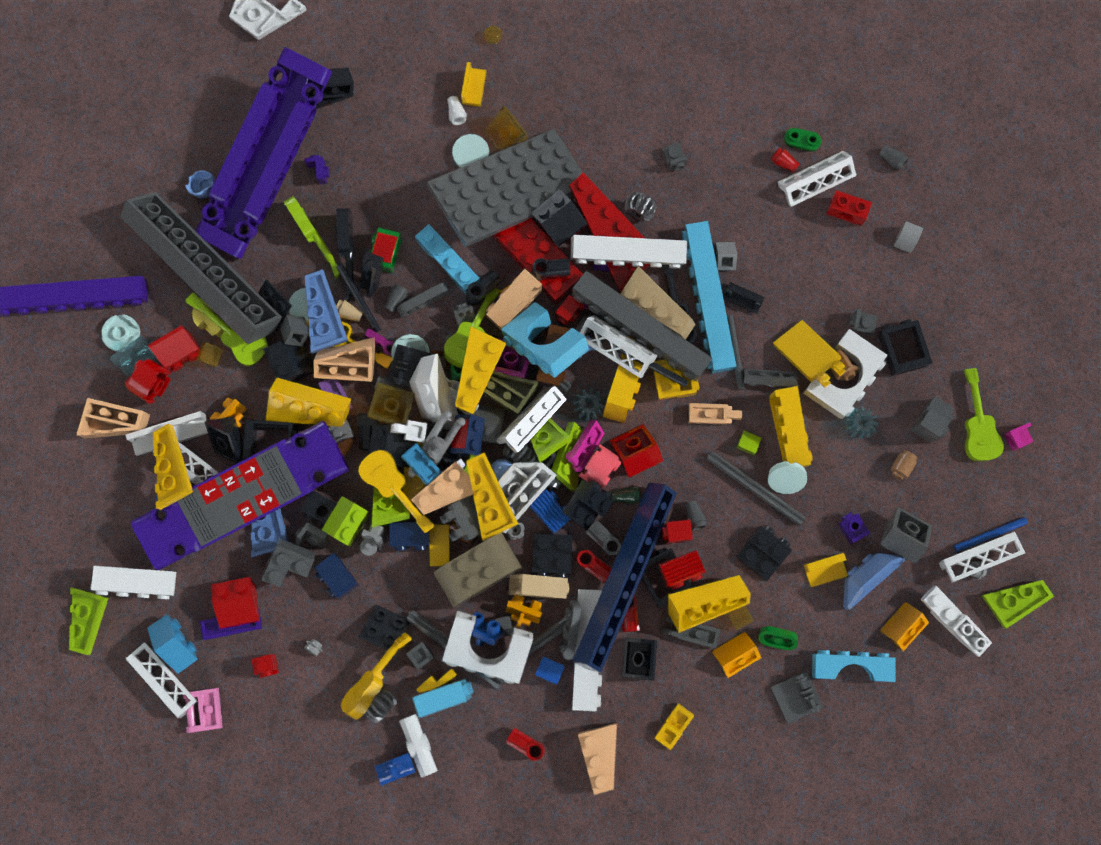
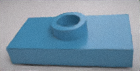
M417 443L401 456L426 486L442 473Z

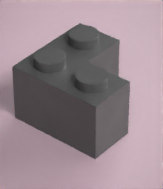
M934 396L929 400L910 431L928 443L934 440L938 441L940 437L943 438L949 431L947 426L954 417L952 413L955 409Z
M278 538L263 571L262 581L281 587L288 570L307 577L315 559V552Z

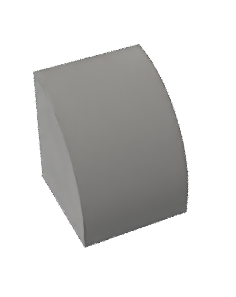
M906 221L900 228L894 247L912 253L923 228Z
M716 242V264L718 270H736L737 250L735 242Z

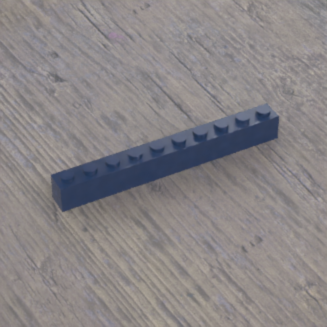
M648 483L572 660L585 669L599 673L602 672L677 493L665 484Z

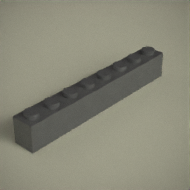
M586 271L573 287L572 295L577 302L586 304L594 314H600L607 323L616 325L622 333L627 336L630 335L636 339V342L657 354L658 358L666 360L670 367L682 371L687 379L697 382L712 360L710 356Z

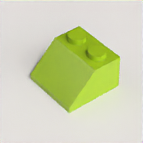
M342 496L323 526L322 531L351 547L371 513Z

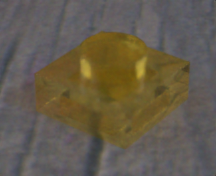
M204 342L197 361L217 367L223 349Z
M746 605L727 613L735 630L754 621Z

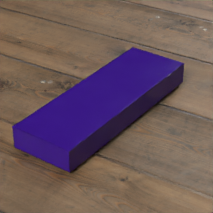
M260 611V621L224 629L219 628L217 618L200 621L203 640H209L262 629Z

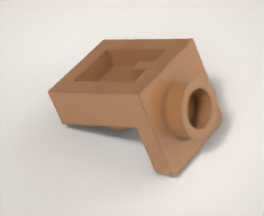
M838 350L837 353L841 356L840 361L845 365L843 369L846 372L838 376L832 368L830 369L836 379L849 381L856 376L860 368L859 366L852 365L843 350Z

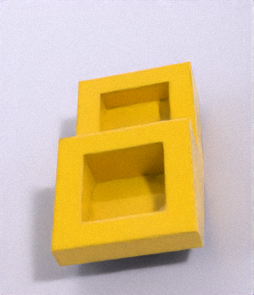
M435 524L430 529V566H443L450 562L449 524Z
M452 668L438 681L434 676H431L416 690L418 692H425L435 689L449 682L458 674Z
M678 703L656 734L655 739L671 750L693 719L694 714Z

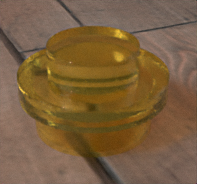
M489 26L484 31V38L488 43L496 44L502 39V31L497 26Z

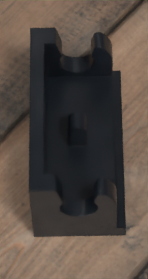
M366 251L365 257L362 260V274L357 289L359 292L363 288L367 289L366 297L371 298L379 287L384 258Z

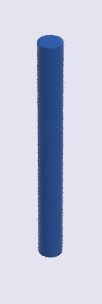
M1025 517L956 544L953 546L956 553L1024 526L1028 524V521Z

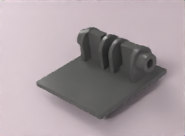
M807 671L771 687L787 724L811 713L815 714L824 708Z

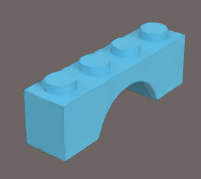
M429 224L415 235V239L421 248L442 266L453 282L466 295L468 286L479 280V277Z
M818 650V654H812V678L836 679L843 667L856 664L866 670L871 681L895 682V658L889 657V653H877V657H870L869 652H857V656H850L848 651H838V655H830V651Z

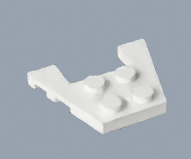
M236 0L229 17L256 39L260 40L307 9L298 0H289L281 11L266 0Z

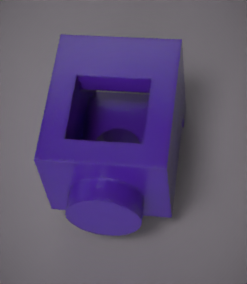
M850 512L841 517L843 521L838 523L849 544L871 534L858 513L853 515ZM852 523L857 525L856 530L852 529Z

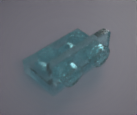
M141 335L109 358L128 377L135 371L134 366L139 360H153L156 356L148 346L151 343Z

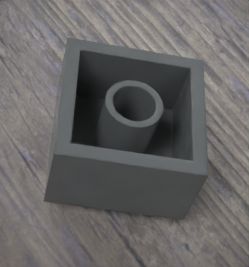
M897 507L886 522L880 544L916 564L928 549L933 526Z

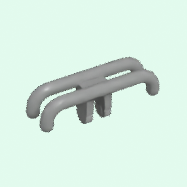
M445 410L441 414L421 447L432 458L436 466L461 426L465 425V419L458 418L445 439L438 437L437 435L445 422L452 416L449 410ZM409 468L408 475L414 477L416 473Z

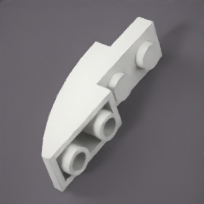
M933 585L920 599L931 610L930 613L976 656L980 657L992 644L967 615L962 614L937 586Z

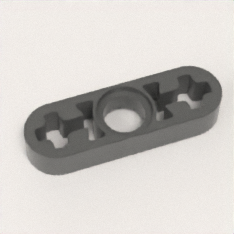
M440 283L397 307V310L401 317H407L449 293V289L445 283Z

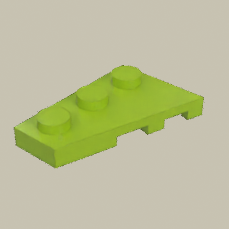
M70 587V594L72 595V605H70L72 624L70 625L69 650L91 655L109 598Z

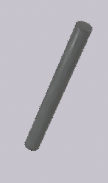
M728 315L727 320L737 366L734 369L738 390L745 389L734 318L733 315Z

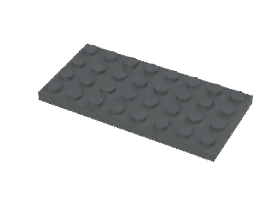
M552 129L430 180L426 186L464 247H467L532 218L531 212L560 189L570 200H573L574 196L569 185L583 172L555 129Z

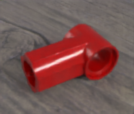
M582 550L576 556V562L579 566L600 582L604 583L607 580L612 568L597 558L591 551ZM583 553H587L590 556L588 564H583L580 561V556Z
M633 596V603L628 608L622 622L623 632L640 630L637 599L635 596Z
M517 728L513 729L506 741L508 745L520 751L532 761L540 760L545 754V747L541 742L534 740ZM536 745L541 749L539 756L531 754L530 749L532 746Z

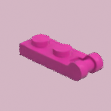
M597 420L589 421L573 449L566 454V458L572 463V468L575 472H580L584 469L605 434Z

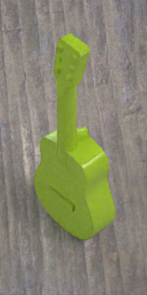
M294 196L283 201L308 242H316L326 260L331 264L335 279H338L340 273L336 268L337 263H335L333 255L318 231L312 226L305 215L304 209L300 207Z
M495 288L485 296V300L472 323L462 322L458 331L446 341L444 357L452 365L463 368L471 327L485 333L479 325L487 312V308L499 296V289Z
M192 293L186 299L187 304L196 310L199 309L224 330L221 340L225 346L232 350L240 364L253 366L264 357L265 352L263 349L268 347L265 337L247 344L224 320L203 304L204 302L195 293Z
M965 369L963 372L968 384H970L975 417L965 422V429L967 431L965 452L973 461L985 462L993 460L1003 453L1004 444L996 431L994 418L983 414L977 369Z

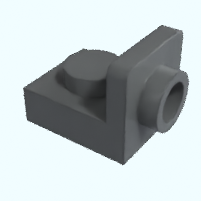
M680 143L662 148L668 170L674 169L678 171L685 167L688 158L684 156Z
M466 301L460 302L453 308L458 327L462 322L472 323L475 319L473 307L470 303Z
M857 309L854 314L851 313L849 324L852 331L874 335L878 316L862 313L861 309Z
M307 522L304 527H300L297 530L295 545L300 546L304 539H306L311 545L322 548L326 543L327 533Z

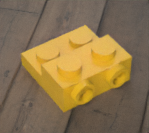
M666 360L654 361L689 381L686 387H683L653 371L659 400L674 397L682 398L697 394V390H699L698 380L696 382L687 379L682 371L670 367Z

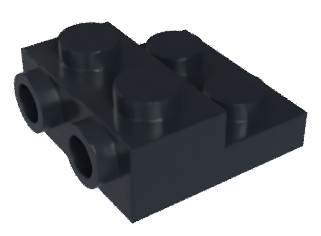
M582 480L564 509L563 514L583 529L588 530L598 515L604 517L613 502L610 499L611 494L604 489L600 490L601 486L592 480L590 483Z
M767 525L765 527L759 526L736 556L737 559L766 581L770 579L779 565L783 563L792 551L789 547L791 544L782 537L780 540L773 535L775 531Z
M534 533L532 573H536L537 576L555 574V577L567 578V574L571 575L573 535Z

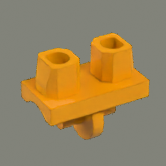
M227 398L222 405L226 408L223 413L214 412L210 419L235 416L237 425L241 428L243 425L239 421L247 408L236 399Z
M514 595L512 600L508 601L505 612L512 614L511 620L518 622L516 626L518 629H520L521 624L529 626L531 621L539 624L542 615L541 602L532 600L530 607L522 605L525 597Z

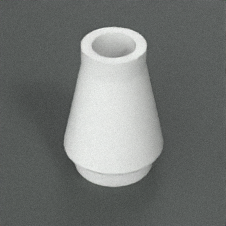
M457 96L449 97L447 100L449 120L453 125H461L466 121L467 114Z

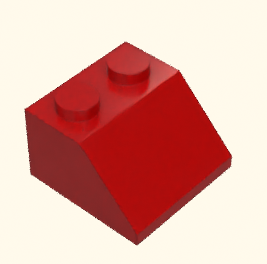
M182 325L148 345L163 367L170 372L180 370L183 364L188 361L197 360L200 357L199 355L203 353L192 333Z
M644 424L609 440L615 454L619 456L618 460L621 461L622 468L629 478L663 462L658 444Z
M250 577L211 585L212 604L220 629L260 621L256 584Z

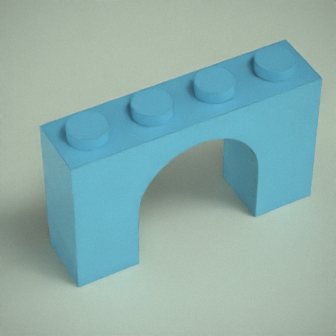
M535 302L501 329L504 336L503 341L508 347L512 346L515 348L519 355L527 357L533 365H538L545 374L549 373L555 378L589 350L585 336L573 328L553 343L547 345L532 343L533 339L551 324L548 311Z
M463 679L415 696L413 700L420 718L466 702L472 698L471 694L474 691L471 682Z

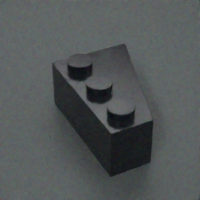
M349 67L329 69L333 73L323 91L322 101L316 105L317 109L320 108V105L328 102L333 104L353 97L354 81ZM312 90L309 93V97H314L316 91Z

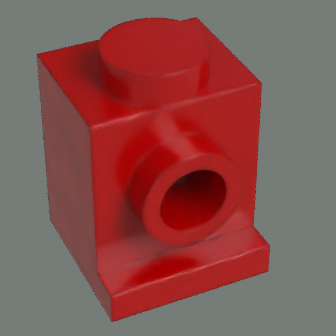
M569 295L556 311L557 322L564 327L569 325L570 322L574 323L580 315L578 311L581 313L584 311V305Z
M275 654L251 659L254 675H259V678L279 674Z

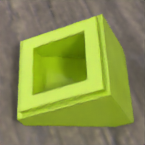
M744 430L736 448L755 455L761 437Z

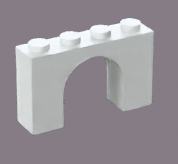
M850 329L844 334L835 349L843 350L847 357L859 366L857 384L849 389H840L832 384L824 388L815 379L804 391L806 396L840 419L851 415L855 409L853 404L856 400L859 402L865 395L864 388L866 385L870 387L876 377L873 375L877 370H882L886 364L884 359L887 357V354Z
M457 611L442 661L452 667L461 666L469 672L478 671L484 673L489 678L498 677L506 683L513 684L515 682L519 684L533 641V633L514 628L506 652L498 658L485 659L478 656L470 645V637L476 616Z

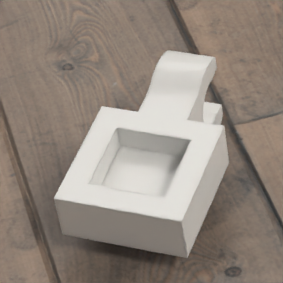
M407 420L406 425L394 423L391 425L390 432L404 434V440L424 443L427 423Z

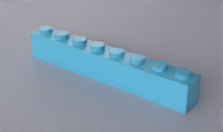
M708 221L686 224L684 231H682V240L687 241L686 259L690 260L691 264L689 276L694 279L695 285H692V291L698 300L696 312L701 315L699 328L700 332H704L705 339H703L704 351L707 350L708 356L712 358L707 368L711 369L712 374L732 371L737 366Z

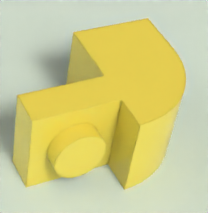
M200 298L204 302L203 304H205L210 310H212L216 315H218L202 298ZM193 308L192 316L194 323L201 330L205 328L212 336L216 334L221 338L224 331L199 309Z

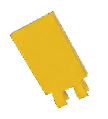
M803 320L773 342L774 347L811 383L816 379L826 388L831 384L829 375L825 373L827 370L832 368L838 376L846 372L843 369L845 365L840 361L841 356Z

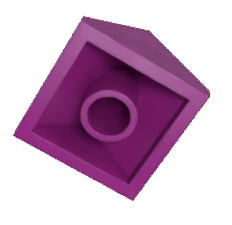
M506 345L494 371L525 378L530 374L531 362L524 355H519L515 348Z

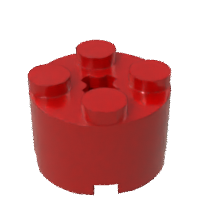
M151 359L139 360L134 366L135 371L125 381V386L131 393L151 404L156 401L154 398L157 395L161 397L171 380L168 374L171 375V372Z

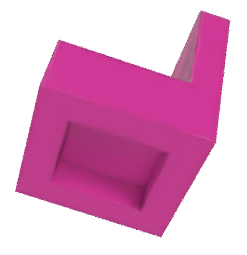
M1030 422L1004 434L1012 451L1033 442L1027 429L1032 426Z

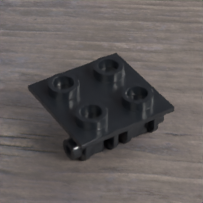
M266 279L258 294L282 317L275 330L277 331L292 305Z
M397 344L387 381L411 387L409 381L422 357L433 354Z
M376 605L358 638L387 651L393 645V642L406 632L410 622L406 618Z

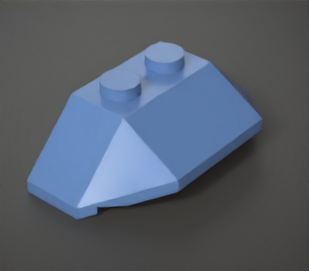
M869 553L861 560L863 563L858 568L854 566L847 572L848 577L844 581V609L850 610L904 563L906 559L900 555L882 553L873 555Z

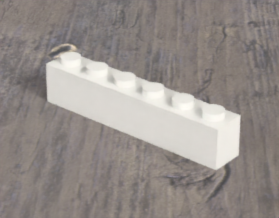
M573 235L571 237L570 260H575L576 264H587V261H594L595 265H606V262H613L614 266H624V263H632L634 267H643V264H650V267L653 268L669 265V268L678 269L686 264L687 241Z
M578 589L577 601L582 610L575 653L602 591ZM574 663L572 710L597 711V707L601 706V695H597V690L602 685V675H598V672L585 669Z

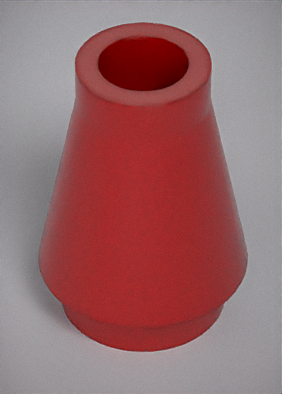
M779 147L771 158L775 165L788 169L793 173L800 164L785 148L781 149Z

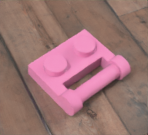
M219 688L190 692L193 697H198L200 725H196L193 705L187 710L188 727H186V733L223 728ZM183 695V699L188 704L190 702L189 698Z

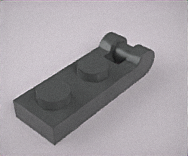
M744 368V383L756 386L761 384L769 387L787 386V388L798 386L797 375L794 372Z
M570 600L569 607H566L565 618L567 622L562 630L564 641L559 645L562 655L567 660L572 659L575 655L582 610L578 601Z

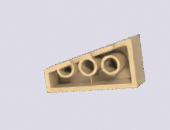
M638 266L620 295L686 340L695 326L694 321Z

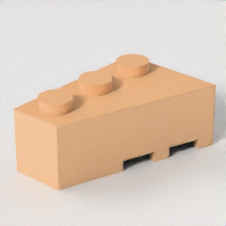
M524 269L513 280L509 288H506L500 294L499 300L496 303L493 302L487 308V318L501 330L520 315L542 292V284Z
M375 337L317 352L314 359V378L372 382L375 372Z
M87 398L77 436L86 439L126 435L147 428L150 414L141 410Z
M455 461L411 501L425 515L471 496L473 491L469 474L458 461Z
M617 723L578 733L594 795L614 789Z

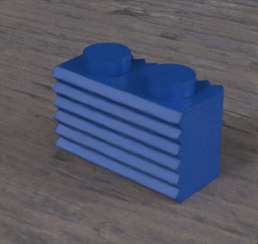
M545 489L529 507L552 534H555L571 519L563 514L566 506L563 505L561 507L557 502L559 498L552 490L548 492Z

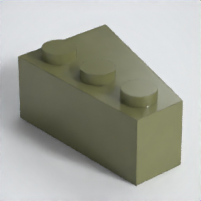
M493 371L483 395L518 417L539 387V382Z

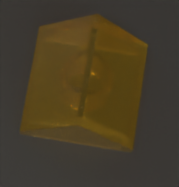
M506 106L501 108L484 130V133L499 152L528 140L527 132Z
M378 382L367 418L390 425L394 423L406 425L415 393Z

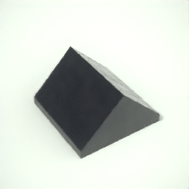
M235 416L204 422L214 453L236 464L243 460L244 444Z
M625 637L622 677L654 681L658 640Z

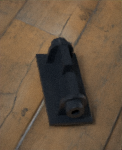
M732 282L729 283L723 296L724 300L755 314L758 313L764 301L763 296Z

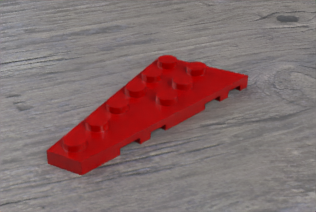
M584 172L569 185L574 199L588 223L592 236L645 238ZM606 262L609 273L616 283L617 290L621 293L637 267L632 266V263H624V266H614L613 262ZM643 264V267L640 268L644 271L650 264Z

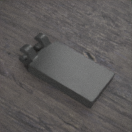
M473 495L448 506L449 512L440 517L443 524L454 520L459 528L449 534L452 542L462 537L467 542L481 535Z

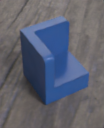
M543 656L535 675L558 684L564 670V665Z

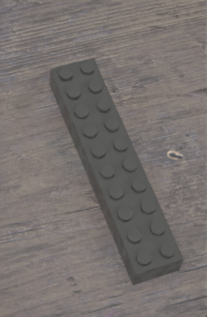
M156 192L126 200L120 217L247 344L275 332L282 317Z

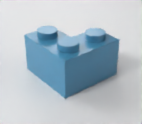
M166 614L147 629L154 651L175 672L180 673L198 660L195 653L197 649L191 641L187 642L185 640V636L180 631L181 625L175 618L171 619Z

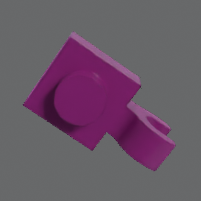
M368 328L364 339L375 337V347H382L383 353L391 356V352L387 351V347L393 346L394 342L386 340L385 337Z

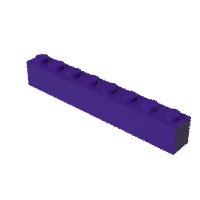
M143 276L0 287V316H10V313L27 315L31 311H36V313H47L48 310L65 312L69 308L74 310H85V307L103 309L104 306L108 305L116 308L123 307V304L141 306L142 303L148 302V284Z

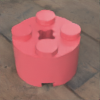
M599 444L596 447L599 451L593 452L583 469L584 473L581 472L578 476L589 483L592 480L598 483L601 488H604L610 480L609 474L617 470L621 461L618 460L619 456Z

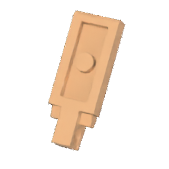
M689 403L688 423L727 425L732 424V420H741L742 411L732 410V406H728V404Z

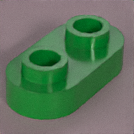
M790 128L784 136V142L787 146L809 152L816 151L822 142L818 133L798 128ZM794 134L797 136V138L794 139L791 135ZM809 139H814L815 143L810 142Z
M765 626L759 630V641L763 645L788 651L798 646V636L792 631L772 626Z

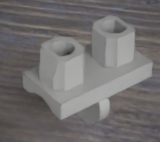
M371 524L368 531L363 530L361 534L363 541L360 545V550L364 555H374L377 551V546L382 549L384 545L382 537L385 533L382 526L372 527Z

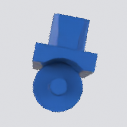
M479 612L473 614L476 616L471 635L477 638L476 645L480 647L484 643L494 645L499 638L503 637L504 631L500 630L499 622L491 620L486 623L484 622L483 614Z
M409 753L374 766L381 786L416 772Z

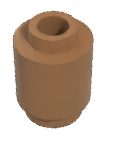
M906 450L899 453L890 469L893 472L892 476L899 480H903V478L908 479L917 464V456Z

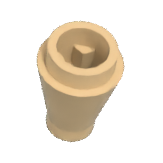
M339 300L336 307L340 318L360 322L363 312L346 300Z

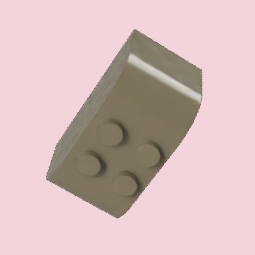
M499 533L443 565L434 572V575L453 608H457L521 570L522 566L503 534Z

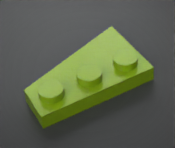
M549 418L530 441L539 462H542L570 441V437Z
M568 422L565 433L569 435L570 441L558 450L552 471L557 475L556 478L569 490L576 491L579 472L574 471L572 463L566 458V454L573 449L583 430L575 422Z
M374 487L372 527L410 519L409 511L395 494L386 498Z
M1043 580L981 595L1004 629H1007L1054 597Z

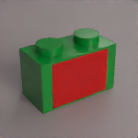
M378 228L377 233L373 234L372 244L374 245L372 251L369 252L384 258L382 271L393 273L402 237L399 232Z

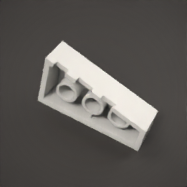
M94 566L91 590L96 591L97 595H108L109 591L117 592L116 596L128 597L129 593H137V597L149 598V594L157 595V599H169L170 596H174L177 572Z

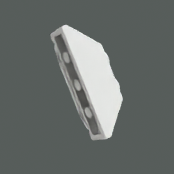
M438 353L422 357L409 381L422 418L434 424L445 410L451 411L452 416L447 419L442 427L445 430H449L453 426L455 415H458Z
M542 462L513 463L498 480L516 520L520 518L557 476Z

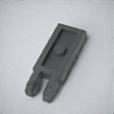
M666 617V622L674 624L670 617ZM699 624L680 633L667 628L663 629L662 633L716 649L721 629Z

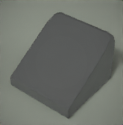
M506 616L495 619L512 636L513 628L510 617Z

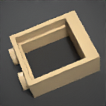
M516 574L510 575L508 595L553 599L567 598L570 587L568 578Z

